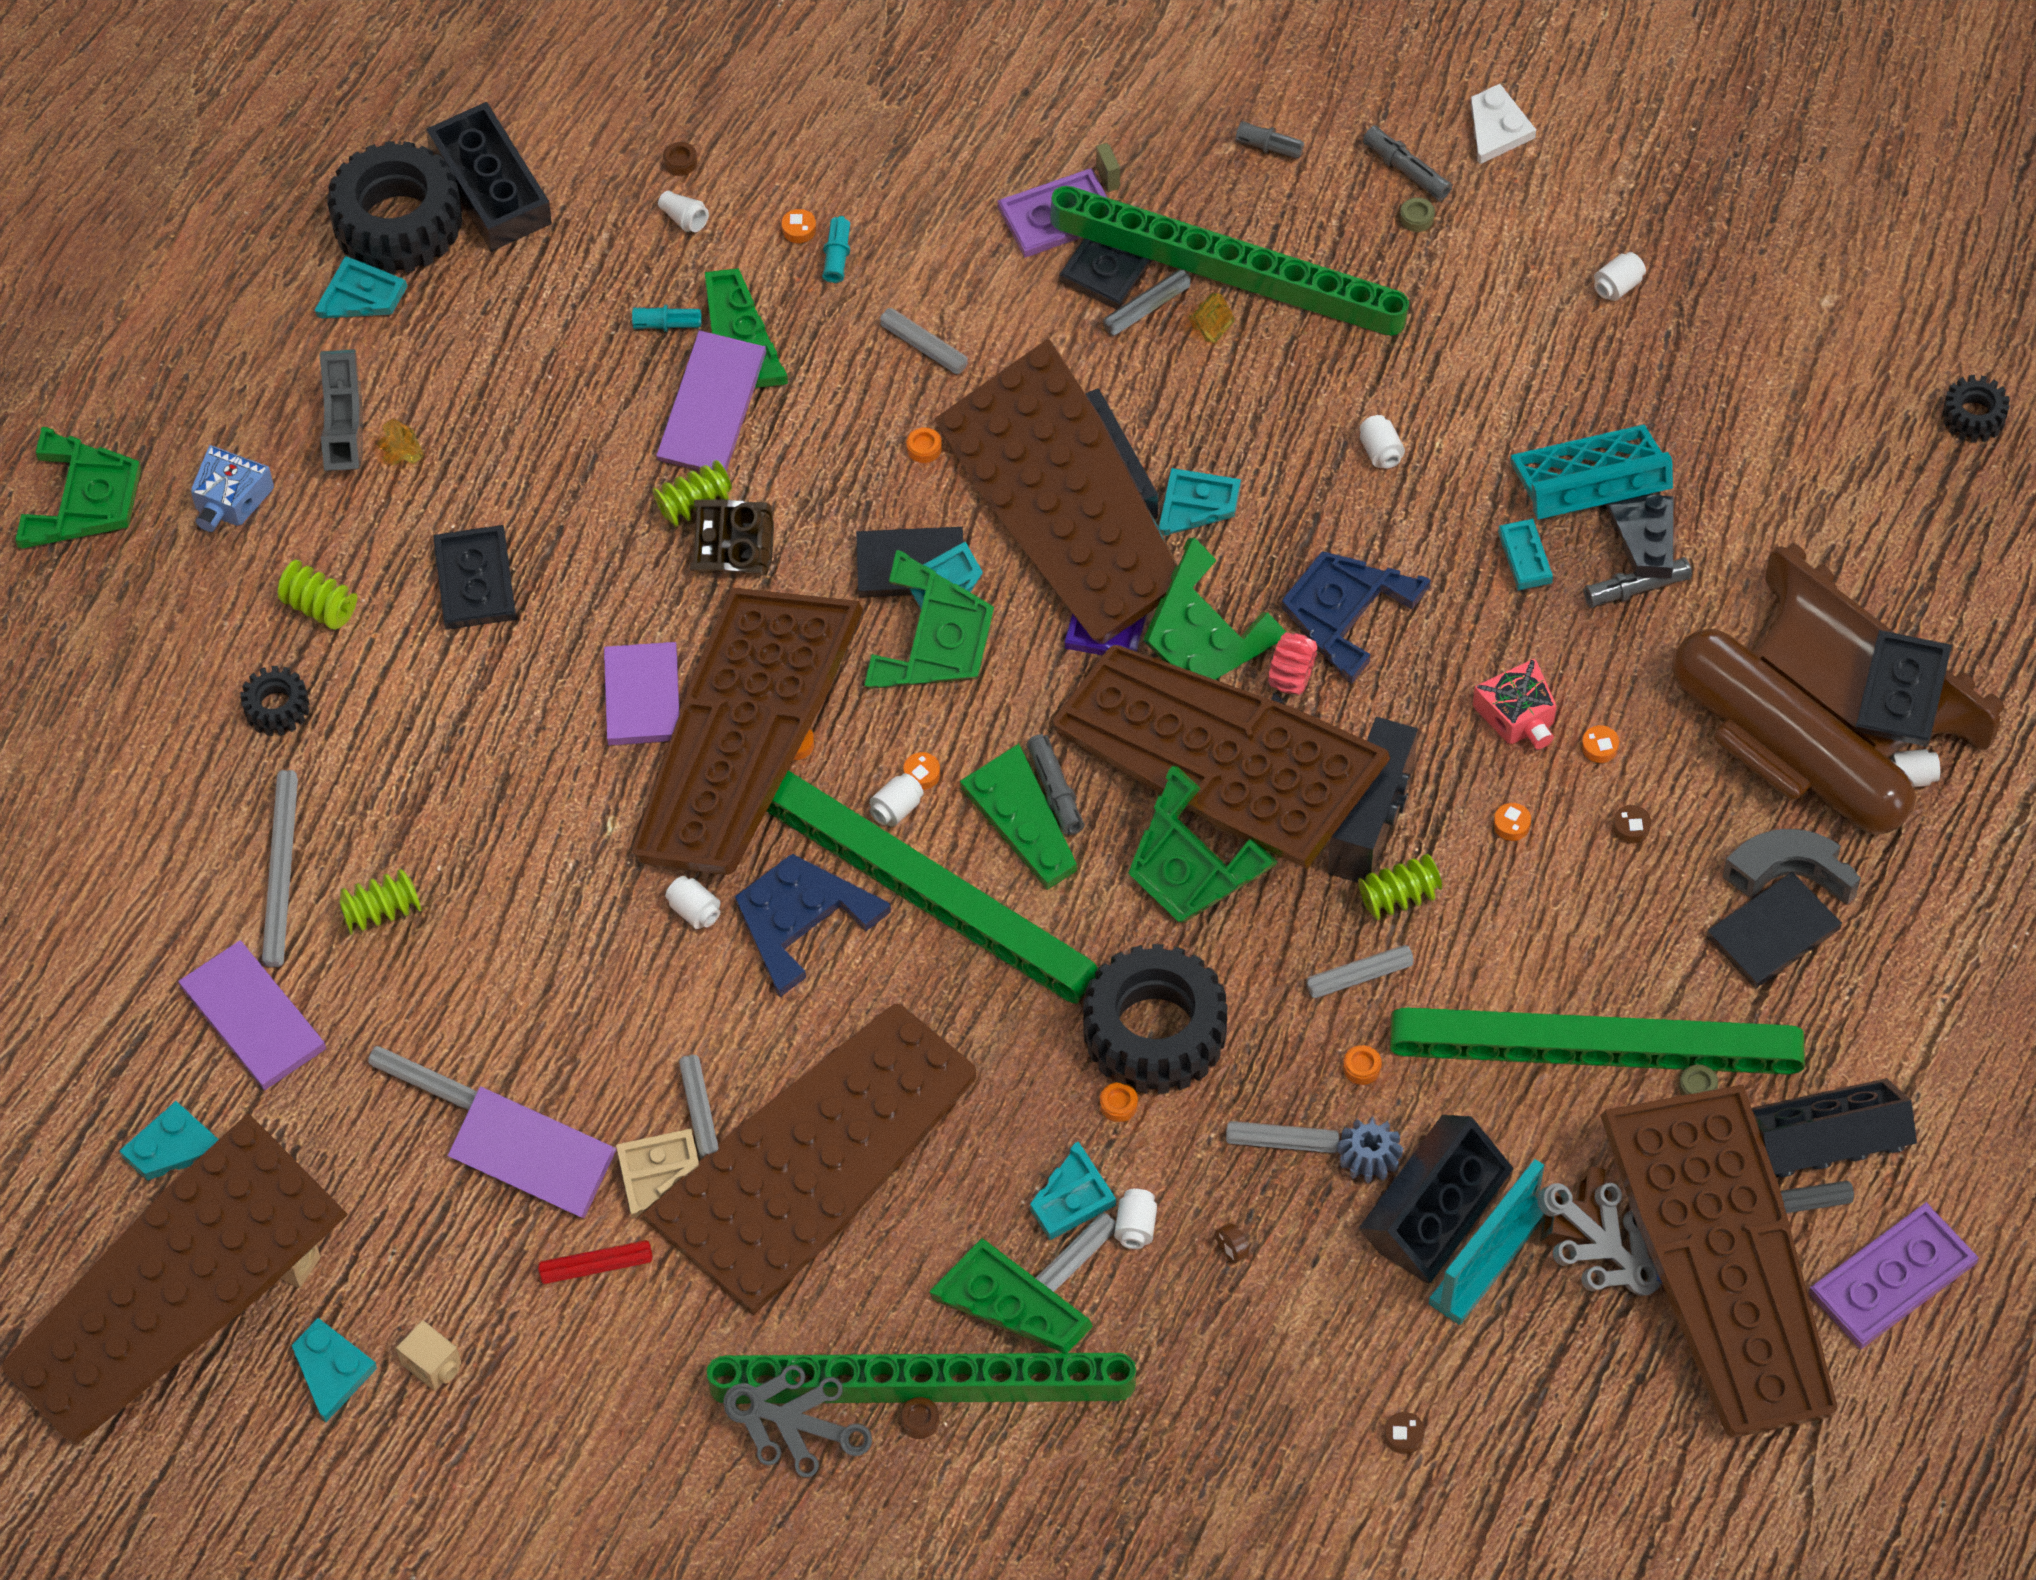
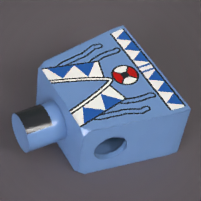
M210 445L191 490L195 508L200 512L196 518L197 525L208 532H213L221 520L236 526L242 525L274 488L270 468Z

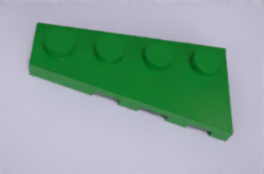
M739 268L705 272L712 334L765 346L767 352L755 388L788 384L787 373L784 367L781 366L777 351L767 335L763 320L757 313L753 298Z
M1019 743L960 780V789L1047 890L1077 871V863Z
M983 1238L929 1291L932 1299L1064 1354H1067L1093 1327L1088 1317Z

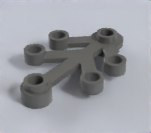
M789 1365L783 1370L781 1375L758 1387L748 1383H740L731 1387L724 1397V1410L733 1421L745 1423L758 1448L757 1457L765 1465H773L778 1462L782 1451L778 1443L770 1441L760 1417L776 1422L795 1459V1470L802 1477L813 1476L818 1471L819 1460L814 1454L809 1453L798 1429L840 1442L843 1450L852 1456H860L871 1447L872 1433L863 1424L853 1423L844 1427L803 1414V1412L826 1400L835 1401L842 1395L843 1385L836 1377L825 1378L819 1387L782 1406L765 1402V1400L786 1388L797 1389L803 1385L806 1376L804 1370L798 1365ZM789 1370H797L800 1373L801 1379L798 1384L793 1385L787 1382L786 1373ZM830 1381L838 1385L837 1395L827 1396L823 1390L825 1383ZM745 1395L751 1400V1406L748 1410H740L737 1407L736 1401L739 1396ZM858 1431L863 1434L864 1443L861 1446H853L850 1443L849 1436L852 1432ZM767 1445L773 1446L776 1449L777 1455L773 1460H766L762 1456V1449ZM805 1457L814 1461V1469L811 1472L802 1471L800 1468L801 1459Z

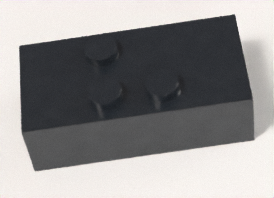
M487 102L426 129L429 149L433 151V155H440L447 162V166L452 168L458 186L460 202L491 252L552 224L548 198Z
M1375 717L1367 741L1388 750L1390 760L1330 838L1328 874L1358 883L1359 877L1365 882L1367 874L1376 872L1391 828L1395 825L1398 813L1404 814L1408 803L1409 793H1407L1415 766L1418 728Z

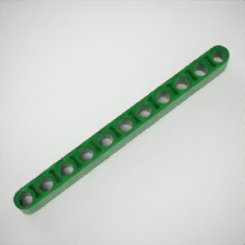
M1060 186L1052 193L1050 221L1060 231L1384 335H1397L1405 328L1409 300L1404 293L1072 186Z
M787 771L766 812L1064 1000L1077 1004L1084 997L1089 981L1096 979L1095 972L1098 967L1093 961L791 771Z
M1410 1007L1392 1011L1390 1019V1050L1392 1053L1404 1057L1685 1070L1692 1065H1704L1713 1071L1783 1075L1796 1074L1805 1068L1804 1031L1792 1025Z
M1123 1353L724 1355L713 1359L706 1371L710 1394L719 1403L724 1402L727 1391L734 1385L748 1383L758 1387L762 1384L756 1382L757 1378L763 1375L775 1378L781 1375L783 1370L789 1365L800 1366L804 1370L805 1375H810L813 1379L808 1383H803L797 1389L786 1388L765 1400V1402L771 1404L788 1403L819 1387L825 1378L838 1377L844 1374L851 1376L852 1379L847 1383H842V1395L835 1401L826 1400L822 1403H906L910 1399L917 1397L927 1398L932 1402L1122 1401L1131 1397L1136 1386L1135 1362L1131 1357ZM789 1370L786 1373L787 1382L793 1385L798 1384L795 1379L800 1376V1373L797 1370ZM1000 1373L1009 1376V1379L1004 1382H996L991 1378ZM1042 1373L1049 1378L1045 1381L1037 1382L1032 1380L1031 1376ZM1075 1373H1083L1088 1378L1078 1382L1070 1379V1376ZM1113 1373H1123L1127 1378L1123 1381H1114L1109 1376ZM881 1374L889 1375L890 1377H892L889 1381L884 1383H879L873 1380L876 1376ZM919 1374H926L931 1377L930 1380L922 1383L913 1380ZM957 1374H966L970 1377L965 1382L952 1380ZM725 1375L734 1377V1380L727 1384L717 1382L718 1378ZM831 1381L825 1383L824 1393L827 1396L837 1395L838 1385ZM742 1395L737 1398L736 1404H751V1400L749 1397Z

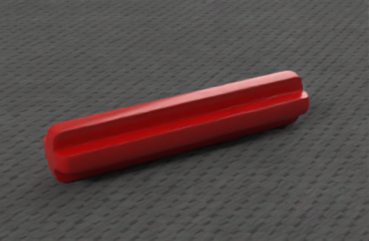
M643 1240L541 1261L538 1263V1270L541 1282L547 1284L650 1263L653 1255L649 1241Z

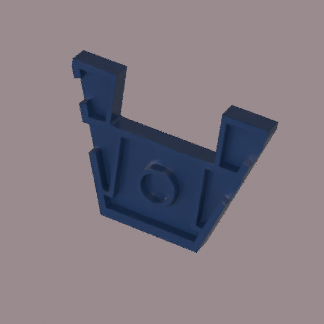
M1322 551L1282 599V609L1309 639L1316 641L1317 648L1344 679L1353 684L1370 663L1371 654L1343 637L1380 592L1413 609L1430 588L1431 580L1418 575L1417 579L1400 575V570L1387 568L1384 571L1368 567L1364 561Z
M794 854L789 855L735 896L739 912L753 942L757 946L764 967L768 971L779 997H782L806 978L805 970L785 949L839 907H842L866 932L891 913V905L887 901Z

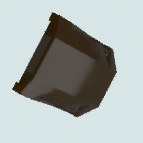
M694 500L697 520L693 563H690V570L695 572H739L767 575L772 562L774 520L771 505L767 502Z

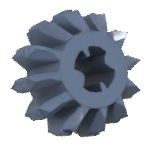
M1373 1116L1369 1118L1366 1125L1359 1119H1356L1353 1122V1129L1345 1127L1342 1131L1343 1140L1338 1142L1337 1152L1341 1155L1340 1165L1342 1168H1351L1350 1176L1352 1179L1363 1174L1367 1184L1372 1180V1175H1376L1384 1181L1387 1178V1171L1395 1172L1398 1169V1159L1402 1157L1403 1147L1398 1144L1400 1142L1398 1131L1389 1132L1390 1124L1388 1120L1378 1126Z

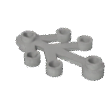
M1554 1183L1544 1187L1539 1192L1538 1206L1544 1214L1551 1217L1562 1214L1594 1243L1577 1245L1570 1240L1558 1243L1553 1249V1258L1559 1265L1567 1266L1576 1261L1612 1259L1622 1268V1270L1606 1271L1600 1266L1586 1269L1582 1274L1581 1281L1587 1290L1597 1291L1607 1286L1625 1285L1634 1294L1645 1296L1652 1294L1660 1286V1282L1657 1281L1658 1273L1652 1259L1648 1258L1647 1247L1640 1230L1633 1223L1632 1210L1628 1211L1623 1218L1624 1227L1629 1231L1631 1254L1622 1247L1616 1205L1621 1201L1622 1193L1616 1184L1606 1183L1599 1186L1595 1191V1200L1600 1205L1603 1229L1572 1202V1194L1565 1185ZM1605 1189L1609 1190L1612 1194L1611 1202L1604 1196ZM1556 1192L1562 1198V1205L1558 1204L1555 1200ZM1563 1247L1568 1248L1570 1251L1569 1260L1562 1254ZM1641 1269L1647 1274V1282L1640 1276ZM1592 1272L1597 1274L1599 1278L1598 1285H1595L1591 1280Z

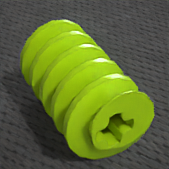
M714 460L712 462V469L707 465H703L699 469V475L695 471H690L687 473V481L679 476L675 478L674 486L666 482L663 483L661 492L656 488H653L652 492L664 518L669 520L676 528L679 526L678 515L680 514L688 522L691 521L690 510L694 508L696 511L694 500H716L717 497L721 500H729L728 492L732 490V485L720 461Z
M297 559L289 563L279 580L277 592L278 598L282 603L290 604L293 609L302 611L304 615L313 617L319 623H325L330 629L336 630L345 625L352 616L357 603V594L352 593L348 596L349 589L346 585L341 584L337 587V582L333 578L325 581L324 573L317 572L314 574L313 567L311 566L302 568V562Z
M1429 854L1421 856L1420 862L1414 858L1408 860L1406 867L1399 863L1393 866L1392 871L1388 868L1381 869L1379 877L1375 873H1369L1365 877V882L1359 877L1358 886L1365 907L1375 920H1379L1380 908L1383 907L1389 916L1394 915V903L1396 902L1403 911L1408 910V898H1411L1416 906H1420L1422 893H1425L1430 902L1434 901L1435 889L1442 890V880L1434 860Z
M402 869L397 870L396 882L388 874H384L381 887L372 878L368 881V891H365L359 883L354 885V896H351L345 888L340 890L339 903L350 935H353V923H357L362 931L367 930L368 918H371L377 926H380L382 913H385L392 922L395 921V909L397 908L400 909L405 917L409 916V907L412 903L419 912L422 911L413 882Z

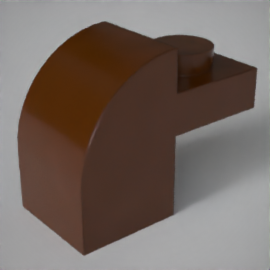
M1591 1166L1579 1176L1576 1200L1572 1199V1202L1603 1229L1600 1205L1595 1200V1191L1599 1186L1606 1184L1604 1183L1606 1170ZM1605 1189V1191H1604V1196H1605L1606 1199H1607V1196H1608V1190H1607V1189ZM1556 1196V1202L1562 1205L1561 1196ZM1544 1214L1540 1243L1556 1246L1558 1243L1567 1240L1573 1241L1577 1245L1589 1244L1591 1242L1562 1214L1554 1217Z

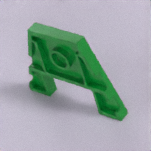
M41 427L36 449L38 461L70 463L58 516L21 514L15 539L17 547L23 549L128 528L141 474L140 462L102 447L96 449L82 444L81 439L70 435L66 438L55 434L54 429Z
M1189 538L1183 547L1185 551L1178 566H1175L1170 577L1172 581L1164 598H1161L1143 641L1164 662L1216 680L1277 644L1281 636L1287 631L1268 612H1262L1240 637L1193 589L1195 584L1217 560L1196 538Z
M896 550L889 584L924 591L925 596L909 662L872 654L865 680V688L874 689L978 679L994 606L938 575L936 571L920 564L906 553Z
M1172 766L1167 773L1166 779L1168 781L1162 796H1158L1154 806L1156 811L1149 829L1144 831L1128 874L1178 922L1185 923L1270 870L1278 861L1252 839L1248 840L1228 866L1219 859L1178 819V816L1201 788L1179 767Z

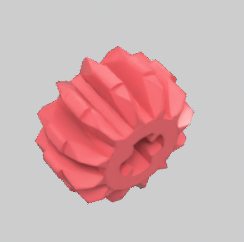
M1286 632L1283 634L1274 651L1269 671V685L1287 694L1300 695L1303 693L1315 665L1314 662L1317 655L1316 641L1298 633Z

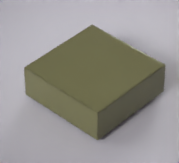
M1108 143L1097 145L1096 168L1107 192L1118 190L1120 186V166Z

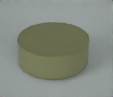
M1416 197L1406 200L1401 206V224L1407 230L1413 232H1423L1429 229L1434 222V206L1424 198Z
M1692 1065L1686 1068L1679 1082L1681 1095L1718 1088L1716 1073L1704 1065Z

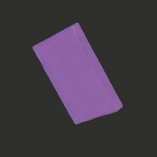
M1092 168L998 200V209L1024 258L1082 238L1060 231L1051 224V197L1054 190L1060 186H1072L1107 197Z
M676 642L604 647L608 745L670 741L680 714Z

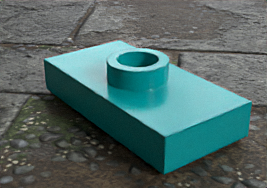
M1528 519L1499 525L1498 534L1517 590L1551 584L1553 582V574L1534 520Z

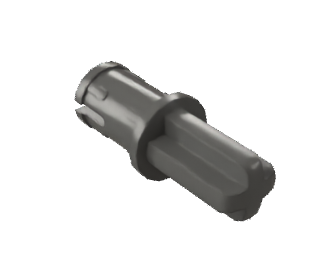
M1241 121L1236 133V142L1262 149L1265 154L1273 151L1293 158H1300L1303 153V141L1276 133L1274 127L1267 129Z

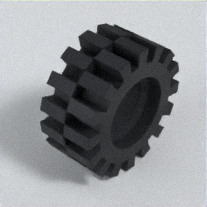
M1969 375L1967 382L1962 377L1958 379L1957 385L1952 383L1949 391H1947L1942 410L1943 423L1945 427L1950 426L1949 432L1952 435L1960 432L1959 439L1964 441L1966 436H1970L1971 443H1977L1978 437H1981L1982 442L1989 441L1990 435L1995 438L1998 436L1999 431L2003 430L2010 407L2009 396H2005L2006 390L2003 386L1997 389L1998 382L1993 379L1989 384L1986 383L1987 376L1981 375L1980 381H1976L1975 375ZM1966 403H1979L1985 406L1989 413L1974 415L1967 412L1963 405Z
M271 666L272 672L267 673L264 667L259 669L261 676L257 677L255 673H252L249 676L251 683L245 681L242 686L244 692H241L240 697L245 717L250 726L254 725L255 731L261 733L265 729V733L268 736H273V730H277L279 736L285 735L284 728L287 727L293 732L296 730L295 722L302 725L305 721L304 715L309 713L308 705L310 703L303 679L300 680L297 672L291 675L290 668L284 667L282 672H279L278 666ZM274 693H283L289 697L287 703L279 708L269 709L261 705L263 699Z

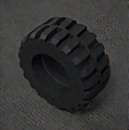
M395 141L385 142V145L379 147L373 144L367 146L365 152L360 154L357 151L348 158L349 163L343 162L336 170V176L330 181L329 193L327 195V204L335 239H337L343 253L349 255L354 260L364 262L377 269H384L385 272L396 274V270L404 269L405 273L412 272L419 265L426 267L434 262L433 258L436 256L441 258L449 250L448 244L453 245L458 237V230L462 226V208L458 186L452 168L447 166V162L440 155H433L432 150L424 146L416 148L414 143L403 141V145L395 144ZM405 196L422 202L413 212L397 218H380L368 213L374 205L391 197Z
M1152 944V949H1143L1142 945L1131 947L1130 953L1124 955L1123 952L1115 954L1111 957L1110 966L1104 963L1095 972L1096 979L1090 980L1086 988V998L1083 1003L1084 1041L1088 1044V1054L1091 1060L1096 1063L1099 1062V1070L1106 1077H1110L1113 1074L1115 1082L1136 1086V1092L1147 1094L1148 1089H1158V1094L1169 1093L1170 1087L1177 1086L1178 1090L1189 1087L1192 1078L1200 1081L1208 1074V1066L1213 1067L1220 1059L1221 1049L1224 1048L1226 1042L1228 1005L1226 1004L1224 987L1218 983V975L1210 967L1204 969V960L1195 954L1187 957L1185 956V949L1176 946L1173 947V950L1164 949V944ZM1148 999H1161L1181 1007L1188 1014L1191 1021L1182 1031L1173 1036L1162 1039H1149L1138 1036L1128 1030L1119 1018L1125 1010L1137 1002Z

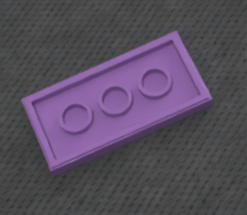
M699 330L657 453L658 461L699 471L703 465H707L712 469V462L718 460L727 472L767 352L765 346Z
M241 940L178 981L180 988L264 1091L326 1049L325 1042Z
M480 1086L448 1156L579 1217L585 1218L617 1148Z
M1926 1202L1811 1286L1809 1294L1861 1350L1976 1265L1979 1258Z

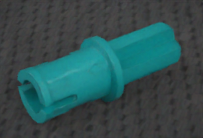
M844 216L834 217L830 220L828 242L823 246L826 257L822 278L830 283H840L844 280L846 257L849 256L851 251L848 245L850 221L845 219Z
M664 304V307L656 308L633 307V330L664 329V332H668L669 328H699L702 324V313L699 309H669L668 304Z

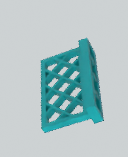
M1645 424L1510 455L1511 465L1533 502V512L1538 520L1673 489L1672 458L1668 452L1662 453ZM1639 438L1642 440L1639 445L1626 442ZM1602 447L1608 450L1605 453L1594 451L1592 449ZM1618 451L1631 454L1628 459L1614 456ZM1565 455L1574 456L1571 461L1559 457ZM1586 459L1597 463L1594 466H1590L1581 462ZM1530 463L1541 464L1538 468L1525 466ZM1553 467L1563 471L1557 474L1549 472L1548 469Z
M1536 1159L1533 1160L1445 1271L1444 1280L1429 1297L1428 1304L1458 1325L1464 1322L1543 1221L1544 1213L1538 1206V1194L1541 1188L1544 1164Z

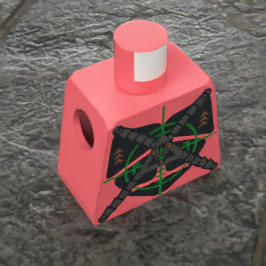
M1535 658L1475 686L1473 707L1507 743L1514 744L1528 737L1535 749H1542L1553 741L1554 736L1548 727L1554 724L1556 704Z

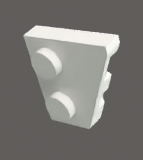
M1501 84L1471 97L1470 106L1472 119L1474 120L1473 130L1477 144V161L1479 164L1535 138V127Z

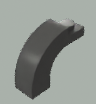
M356 349L321 351L319 355L324 397V428L321 435L324 471L360 469L363 455V408Z
M1799 829L1773 830L1750 838L1726 859L1723 872L1725 880L1752 899L1768 882L1777 877L1788 875L1793 871L1795 875L1804 876L1815 881L1846 905L1856 897L1861 877L1857 875L1856 871L1849 864L1838 861L1841 849L1839 844L1820 834Z

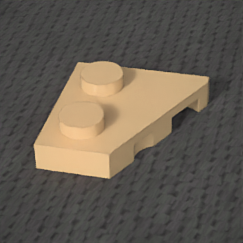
M691 1129L616 1145L631 1218L638 1217L682 1177H685L699 1167Z

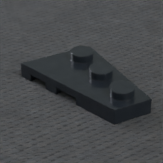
M1642 495L1603 504L1604 509L1608 510L1611 515V524L1614 531H1618L1623 541L1622 548L1635 576L1672 579L1674 496Z

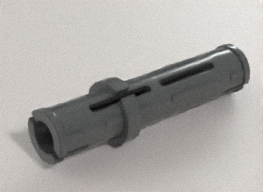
M1376 125L1372 126L1365 133L1362 142L1383 157V162L1388 166H1394L1402 171L1439 202L1449 195L1453 184L1411 154L1403 142L1400 140L1395 141Z
M1682 557L1673 561L1672 579L1635 576L1634 572L1627 575L1617 573L1612 576V579L1584 586V598L1590 608L1614 600L1624 602L1629 600L1631 595L1657 589L1679 581L1690 580V577H1692L1691 567L1686 557Z
M1043 734L1035 735L1027 741L1026 746L1032 755L1036 769L1047 791V803L1050 809L1056 813L1064 835L1079 833L1085 827V823L1075 803V792L1066 783L1049 737Z

